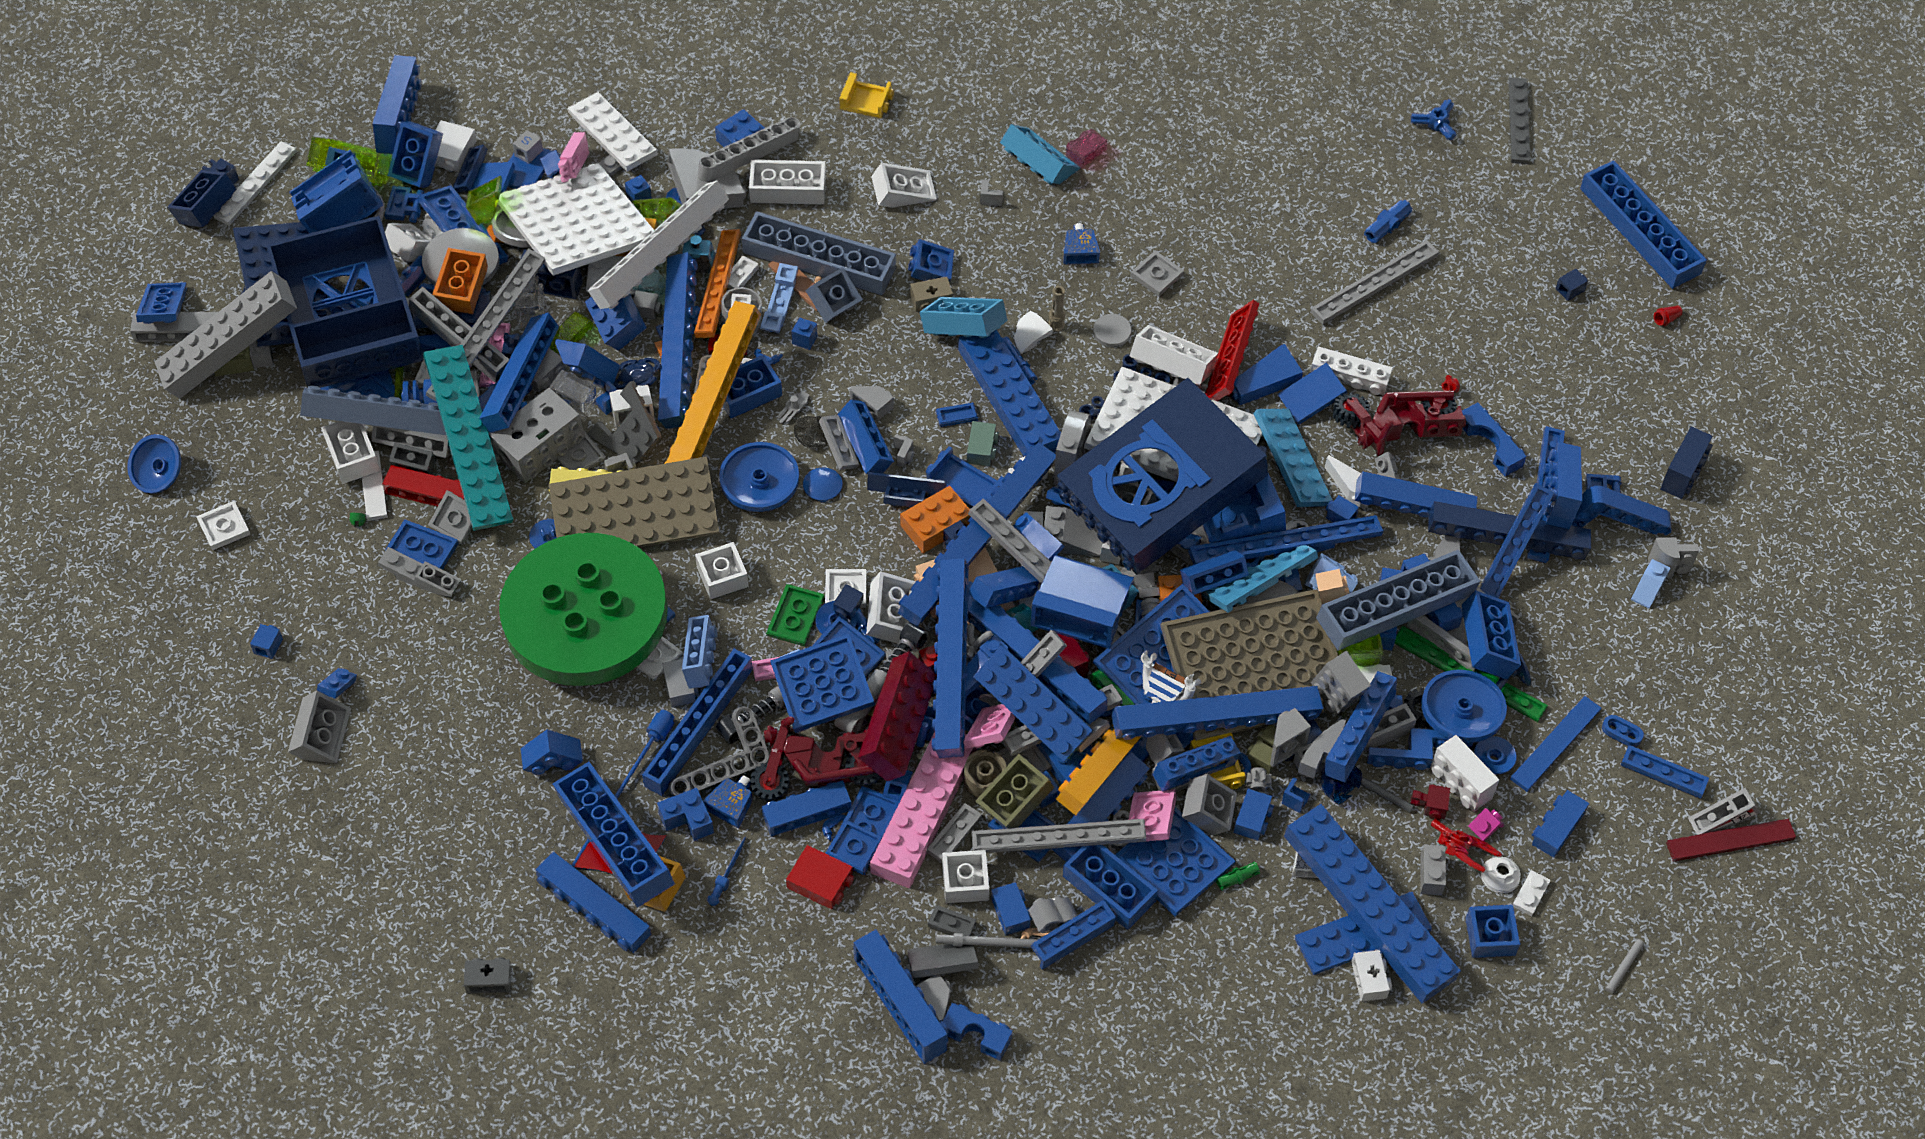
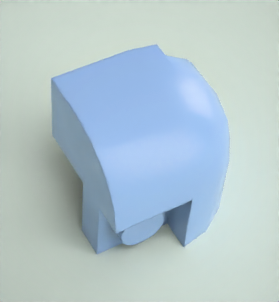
M1321 553L1312 567L1305 585L1313 590H1318L1315 574L1340 569L1341 576H1346L1350 593L1353 592L1358 581L1356 575H1350L1344 570L1345 566Z

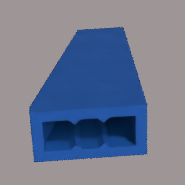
M1283 344L1235 379V387L1230 396L1239 405H1243L1288 388L1302 379L1303 371L1286 345Z

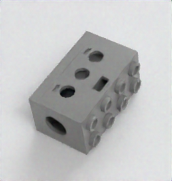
M550 388L517 411L509 428L488 433L493 451L500 456L501 462L524 483L535 478L543 469L549 467L559 455H565L569 449L579 444L585 438L579 413Z

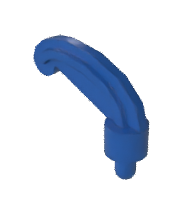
M760 349L754 351L756 358L764 355L760 353ZM782 354L772 357L764 355L770 365L779 362L780 358L783 357Z
M1241 752L1238 759L1245 768L1243 772H1245L1247 777V773H1251V763L1248 757Z
M835 815L824 822L822 831L828 840L832 839L831 828L840 821H844L846 815Z

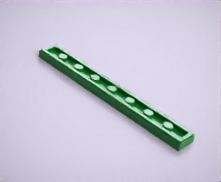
M1404 626L1396 635L1394 644L1445 672L1450 670L1472 671L1462 666L1455 659H1452L1448 653L1431 641ZM1478 669L1474 671L1487 677L1495 684L1499 680V678ZM1508 683L1501 690L1508 707L1536 722H1539L1548 708L1547 704Z

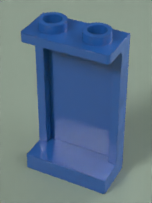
M950 446L945 451H941L935 463L930 464L926 469V479L946 481L947 487L951 486L969 508L974 507L982 499L990 500L992 491L997 485L999 487L1002 486L1004 478L1001 476L998 480H995L955 456L953 448Z

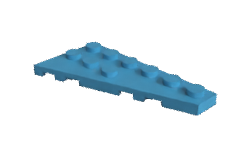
M1307 545L1299 546L1295 551L1282 553L1273 560H1265L1258 566L1247 567L1249 576L1203 591L1201 594L1221 609L1230 612L1233 610L1232 606L1236 603L1242 605L1247 602L1246 597L1260 594L1278 583V578L1283 575L1284 577L1291 575L1292 569L1302 568L1318 558L1317 551Z

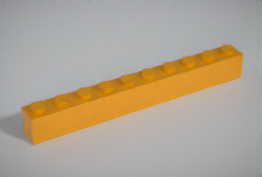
M734 301L733 306L729 309L728 318L721 328L719 339L714 344V351L711 358L707 361L705 372L700 377L697 391L692 396L691 405L685 413L683 424L678 429L677 438L671 446L669 457L664 464L702 457L760 319L761 313L755 305Z

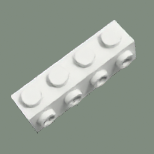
M1319 346L1311 366L1312 372L1327 362L1342 384L1352 386V388L1358 390H1367L1375 395L1385 394L1393 369L1390 366Z

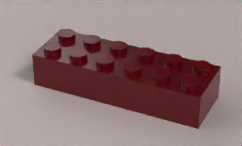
M910 651L892 658L858 756L862 762L887 782L904 776L934 689L933 683L934 680H937V674Z

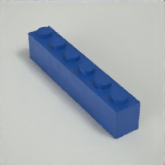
M1362 471L1356 481L1355 501L1361 502L1364 505L1372 504L1383 509L1399 510L1401 513L1418 514L1424 518L1429 517V511L1434 501L1477 508V496L1364 471Z
M1377 671L1370 683L1371 686L1362 696L1326 757V776L1343 782L1346 781L1396 695L1397 677Z
M1130 752L1078 814L1074 815L1067 824L1109 821L1107 817L1111 813L1115 815L1122 807L1120 802L1123 799L1127 801L1135 791L1132 788L1136 784L1140 786L1146 780L1147 776L1145 773L1150 768L1135 754ZM1082 846L1051 849L1067 862Z
M552 852L535 869L537 881L542 887L551 888L556 898L561 901L565 899L574 912L583 913L588 923L593 926L597 924L601 928V932L608 938H615L619 947L624 951L629 949L634 953L651 936L648 924L555 852Z

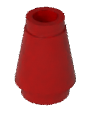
M1677 305L1657 309L1654 313L1655 323L1659 326H1667L1682 316V308Z

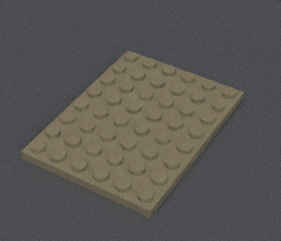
M1317 589L1236 606L1230 612L1222 609L1166 621L1160 624L1174 672L1184 678L1194 674L1193 682L1197 679L1201 680L1200 685L1195 686L1196 690L1192 699L1311 687V682L1326 663L1338 656L1336 647L1316 619L1322 605ZM1321 698L1323 710L1320 714L1329 712L1324 705L1323 699ZM1265 723L1252 727L1241 725L1232 729L1222 727L1213 731H1205L1203 729L1196 730L1192 735L1194 740L1198 741L1268 725Z

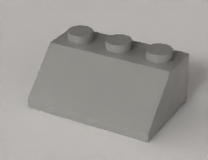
M319 691L303 697L288 753L302 760L337 763L351 708Z

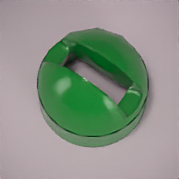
M350 512L349 520L351 525L355 527L356 521H359V527L363 526L366 514Z

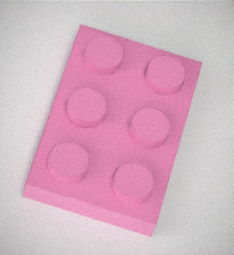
M1003 704L982 708L963 741L966 748H980L985 744L1002 742L1016 716Z
M1175 789L1163 792L1134 793L1128 820H1145L1146 841L1169 839L1177 798Z

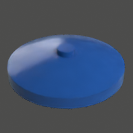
M768 442L748 443L736 448L724 459L719 473L720 486L725 497L733 505L752 512L769 511L784 505L795 494L799 484V469L794 457L781 446Z
M1450 670L1435 676L1427 684L1421 703L1424 717L1435 731L1449 739L1457 735L1463 742L1467 743L1483 741L1496 734L1503 725L1507 711L1506 700L1499 687L1487 677L1468 670Z

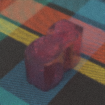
M1093 129L1083 131L1079 138L1071 140L1067 144L1066 156L1083 168L1107 150L1108 140Z

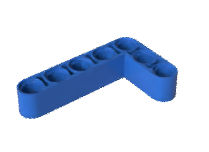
M1592 486L1582 493V503L1571 525L1582 528L1600 514L1655 535L1657 533L1668 535L1672 531L1669 511L1603 486Z

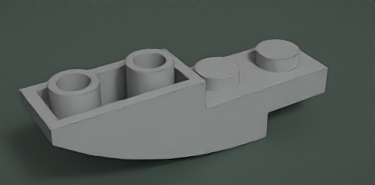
M390 547L386 549L378 562L379 567L395 574L397 580L438 595L451 597L461 582L460 578L426 561L422 564Z

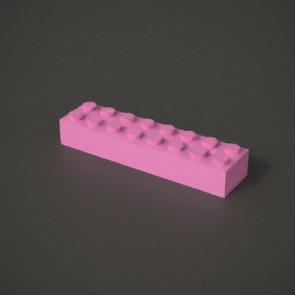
M931 739L870 861L871 874L910 889L925 859L927 848L933 842L964 778L966 760L969 755L977 751V748L967 749L964 745V757L939 758L932 749Z

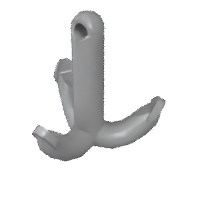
M972 623L968 626L967 638L970 644L967 651L968 658H973L976 650L979 651V647L993 636L991 631H986L975 640V626Z

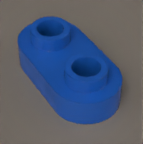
M1609 715L1603 721L1602 730L1607 736L1627 746L1636 747L1640 745L1644 737L1640 727L1616 715ZM1609 726H1614L1616 729L1613 730ZM1632 735L1635 739H1631L1628 736Z

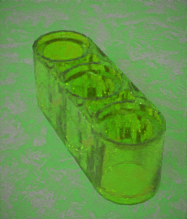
M670 197L631 201L637 210L640 209L639 212L644 218L657 219V221L668 219L682 206V204Z
M574 312L559 326L549 348L560 355L555 343L556 339L579 342L586 335L585 333L593 328V321L579 312Z

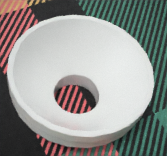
M1493 857L1483 865L1485 871L1484 873L1481 872V878L1485 886L1491 891L1501 894L1509 893L1519 885L1520 870L1511 859ZM1500 865L1506 866L1509 873L1501 875L1498 873L1497 867Z

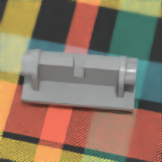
M1386 452L1374 458L1379 475L1400 479L1399 474H1395L1398 470L1395 457L1392 454Z

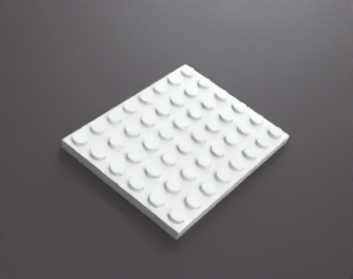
M599 163L581 168L577 177L570 178L567 182H561V175H556L554 178L540 180L537 183L521 186L518 189L496 195L497 203L532 249L545 257L544 264L552 275L633 250L654 231Z
M1121 367L1085 442L1084 448L1088 450L1093 449L1176 386ZM1212 400L1258 445L1262 431L1253 414ZM1141 449L1130 454L1145 471L1175 482L1178 481L1179 469L1177 463L1166 452L1158 449Z

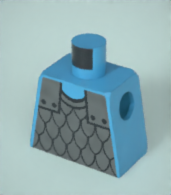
M697 235L692 236L683 244L682 253L688 252L696 260L698 265L696 272L711 273L715 258V251L711 241L701 240V237Z

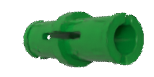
M1254 861L1244 867H1236L1231 872L1218 877L1216 883L1222 891L1230 886L1243 884L1245 880L1259 875L1260 869Z

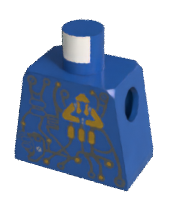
M1081 223L1075 224L1073 230H1068L1066 233L1063 264L1099 263L1100 250L1094 231L1092 229H1085Z
M741 776L737 783L730 779H725L704 799L703 802L707 811L739 828L753 801L752 792L748 790L751 786L750 779L746 776Z

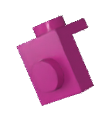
M1485 808L1468 827L1482 841H1486L1499 827L1502 828L1505 824L1501 821L1503 817L1495 809L1491 811Z

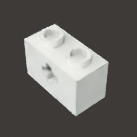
M1380 950L1354 953L1351 962L1361 1002L1386 999L1389 991L1392 990L1390 978L1386 977L1387 964L1385 958L1381 957Z

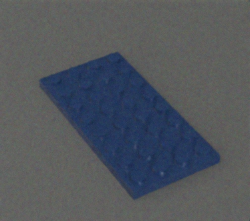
M301 222L233 228L245 291L270 271L274 272L266 244L310 234ZM318 289L313 302L327 299V294ZM329 307L317 310L316 313L319 317L331 315V310ZM287 317L256 340L257 347L294 343Z

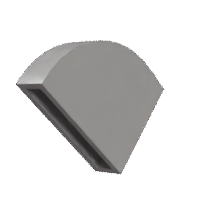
M669 149L667 164L682 205L705 184L718 181L729 198L724 204L725 207L723 209L743 207V200L746 199V190L742 188L734 170L712 181L705 182L698 178V167L700 159L709 155L708 153L692 149Z
M1069 411L1056 449L1053 485L1057 486V475L1082 457L1085 449L1084 445L1091 428L1090 414Z

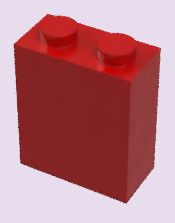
M807 845L787 876L786 886L788 889L832 910L835 904L839 905L844 897V889L846 887L849 888L854 881L853 867Z

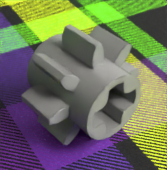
M1253 768L1251 773H1247L1246 787H1251V790L1265 793L1267 788H1271L1272 775L1267 774L1266 769Z

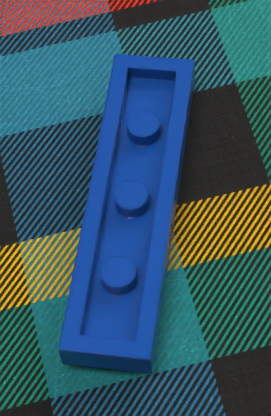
M1631 745L1628 746L1621 763L1623 767L1700 799L1709 780L1704 775Z

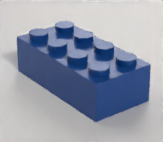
M1557 442L1555 449L1550 451L1549 462L1545 463L1543 468V475H1545L1543 487L1555 492L1543 515L1546 516L1547 525L1570 529L1582 503L1581 447Z
M1475 590L1461 605L1472 667L1507 679L1521 666L1510 604Z
M1103 845L1082 846L1064 864L1063 877L1095 904L1104 900L1115 914L1116 921L1127 930L1156 902L1158 890Z

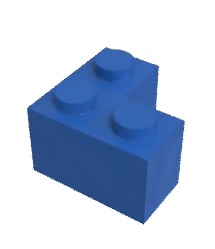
M548 729L521 748L523 770L534 775L543 774L552 766L562 768L563 770H572L583 762L580 739Z
M697 788L657 803L658 814L666 831L687 824L694 841L714 833L712 820Z

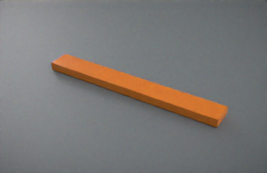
M740 229L722 230L694 332L696 338L715 336L721 313L722 298L727 291L741 238Z

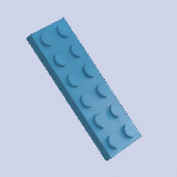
M1256 409L1254 412L1255 419L1296 506H1327L1332 498L1290 410Z

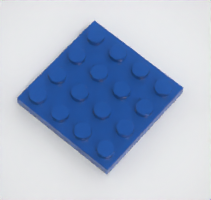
M850 634L770 660L789 716L795 719V722L792 724L795 733L875 706Z
M1176 807L1168 840L1128 843L1115 854L1158 890L1156 900L1174 916H1177L1215 883L1218 877L1230 870L1236 862L1199 827L1182 817L1183 813Z

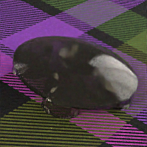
M805 416L797 419L794 425V435L803 446L816 450L827 446L828 442L819 423L822 416Z

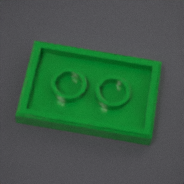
M786 584L767 629L766 636L805 647L816 621V614L825 599V594Z

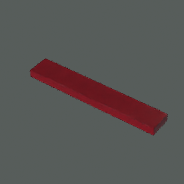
M1788 818L1667 840L1666 845L1672 861L1675 862L1795 840L1796 835Z

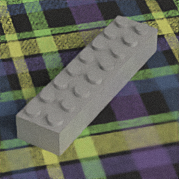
M270 271L157 359L155 365L164 390L179 399L296 310L297 307L287 281Z

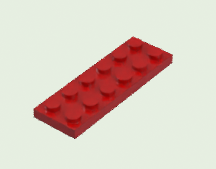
M1255 300L1244 305L1230 316L1205 392L1211 400L1219 401L1222 397L1230 395L1234 390V382L1239 375L1238 369L1244 359V351L1249 344L1248 338L1253 331L1254 320L1258 316L1257 310L1260 303Z

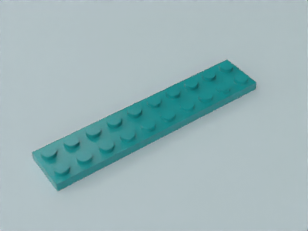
M463 345L424 352L427 370L473 531L513 523L512 513L488 430L479 419L482 410Z

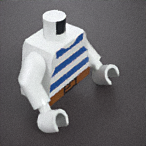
M1148 651L1141 655V661L1144 663V695L1153 699L1151 703L1192 699L1196 690L1195 686L1201 683L1200 679L1193 682L1194 674L1184 678L1156 662L1153 664L1152 662L1157 658L1155 653L1150 658L1147 656Z

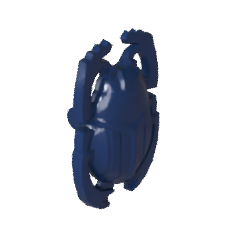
M644 358L638 361L633 359L622 362L618 373L620 371L621 373L615 379L613 386L616 389L623 390L629 382L634 381L637 386L648 385L649 387L656 381L657 378L654 374L661 370V363L654 358Z

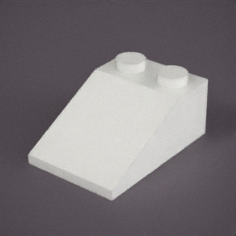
M881 163L871 176L879 206L893 208L937 200L929 170Z

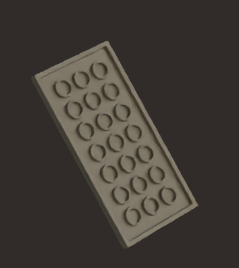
M707 456L549 484L557 538L577 533H602L619 537L641 548L720 534Z

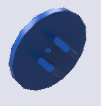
M554 519L541 520L532 527L529 539L534 548L557 538Z

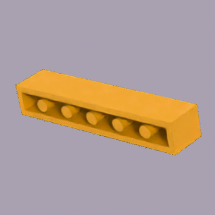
M1108 729L1101 738L1104 742L1101 744L1098 741L1091 750L1093 755L1087 754L1081 761L1080 765H1082V768L1076 767L1070 774L1071 781L1065 780L1058 790L1061 793L1056 800L1076 816L1142 736H1137L1130 740L1116 739L1115 731Z

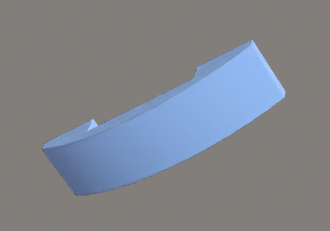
M779 264L767 312L765 311L760 326L761 330L780 332L793 296L798 266Z

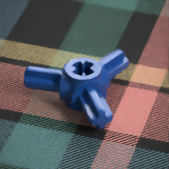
M1448 99L1443 102L1441 107L1432 109L1428 114H1412L1411 123L1428 124L1429 128L1437 132L1441 131L1445 138L1451 141L1456 137L1455 131L1449 125V112L1454 107V103Z

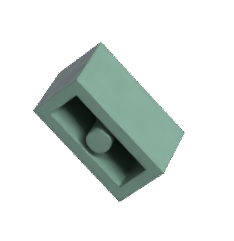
M972 422L967 449V463L990 466L991 459L995 460L996 448H993V446L998 444L999 432H996V424Z

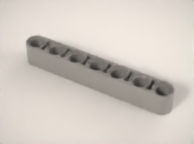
M793 117L786 118L702 157L699 161L698 178L705 182L712 181L750 163L751 160H757L795 142L799 137L800 121Z

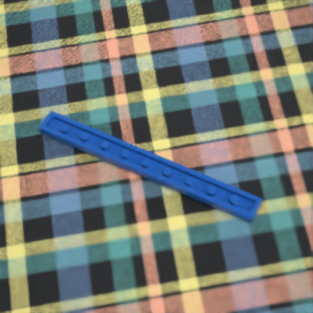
M1375 515L1191 546L1188 552L1193 565L1234 550L1245 556V559L1295 551L1297 547L1302 545L1313 548L1382 536L1383 529Z

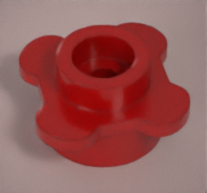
M1446 375V380L1441 384L1443 391H1454V393H1457L1460 390L1459 381L1456 378H1452L1451 375Z

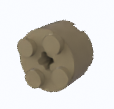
M978 750L968 756L964 766V785L971 795L978 798L1006 768L1003 757L996 752H987V750Z

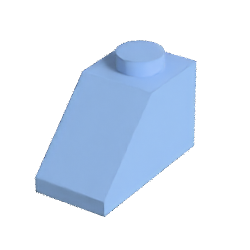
M1652 559L1631 600L1649 609L1671 568Z

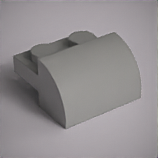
M1656 538L1648 557V562L1650 563L1654 559L1670 567L1667 578L1672 579L1674 572L1685 574L1691 571L1699 553L1698 544H1678L1677 538Z

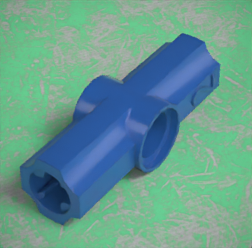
M1400 200L1389 210H1383L1378 215L1376 221L1365 230L1364 235L1367 240L1377 243L1388 232L1393 233L1391 231L1395 228L1397 229L1401 221L1412 213L1413 208L1410 206V203L1407 200Z

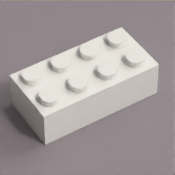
M751 160L750 203L824 204L825 161Z
M1147 325L1136 335L1130 357L1135 358V361L1139 363H1147L1156 370L1167 371L1173 377L1189 378L1195 385H1201L1211 375L1218 356L1217 352L1150 325Z

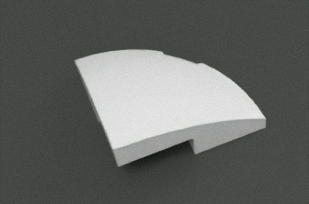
M1030 311L1017 323L1014 340L1020 354H1023L1036 347L1038 341L1053 334V329L1039 315Z

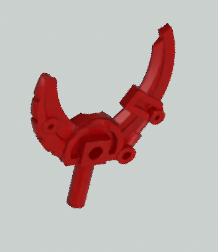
M1434 819L1431 823V826L1441 833L1437 842L1447 846L1446 854L1457 856L1469 866L1483 873L1485 867L1473 861L1468 856L1469 853L1466 849L1469 850L1471 846H1475L1496 857H1502V854L1497 849L1479 838L1468 835L1463 831H1452L1437 819Z

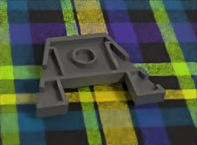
M631 381L622 390L620 395L633 410L612 434L600 421L593 426L587 435L619 455L627 453L629 459H633L635 464H638L661 438V434L651 413L648 414L644 406L645 401L643 397L639 396L636 390V383Z

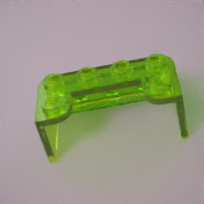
M312 136L306 166L313 167L312 171L319 172L327 166L325 162L328 148L333 147L346 151L351 150L353 153H356V158L372 186L382 187V184L388 182L390 176L387 175L393 154L376 153V150L340 140Z

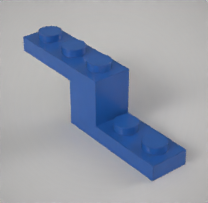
M1411 728L1409 750L1369 747L1367 764H1372L1375 767L1391 765L1398 769L1414 767L1417 770H1425L1431 767L1433 747L1438 748L1448 741L1449 738L1444 737L1435 730ZM1474 742L1464 743L1469 749H1472Z

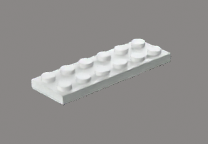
M599 92L568 107L570 115L626 171L658 155L657 149Z

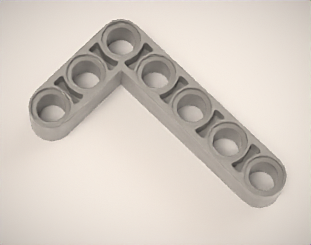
M739 707L732 714V720L744 751L672 779L669 783V791L672 795L676 796L694 788L698 790L704 789L754 769L756 766L759 767L761 763L765 764L768 761L769 753L754 713L750 708ZM742 710L748 714V719L744 723L738 719V714ZM749 730L755 733V739L752 742L746 739V733ZM756 750H760L763 754V758L759 762H756L753 758ZM736 758L743 760V767L739 770L733 764ZM718 765L724 769L723 775L719 778L714 774V769ZM698 773L704 776V782L701 785H697L694 782V777ZM678 781L683 782L685 786L681 793H677L674 789V785Z

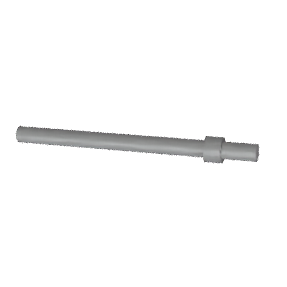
M953 933V935L936 934L935 943L953 944V946L962 947V945L1031 948V944L1039 940L963 936L962 933Z

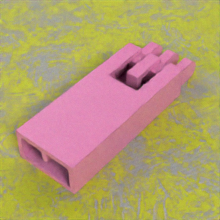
M585 132L573 133L560 157L558 167L560 169L561 182H567L570 178H576L589 155Z

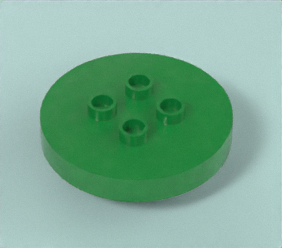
M577 533L548 541L532 550L520 560L509 574L503 586L499 603V614L506 642L515 658L527 670L540 678L557 684L588 686L621 677L648 658L664 633L668 616V605L661 574L652 559L634 544L612 535Z

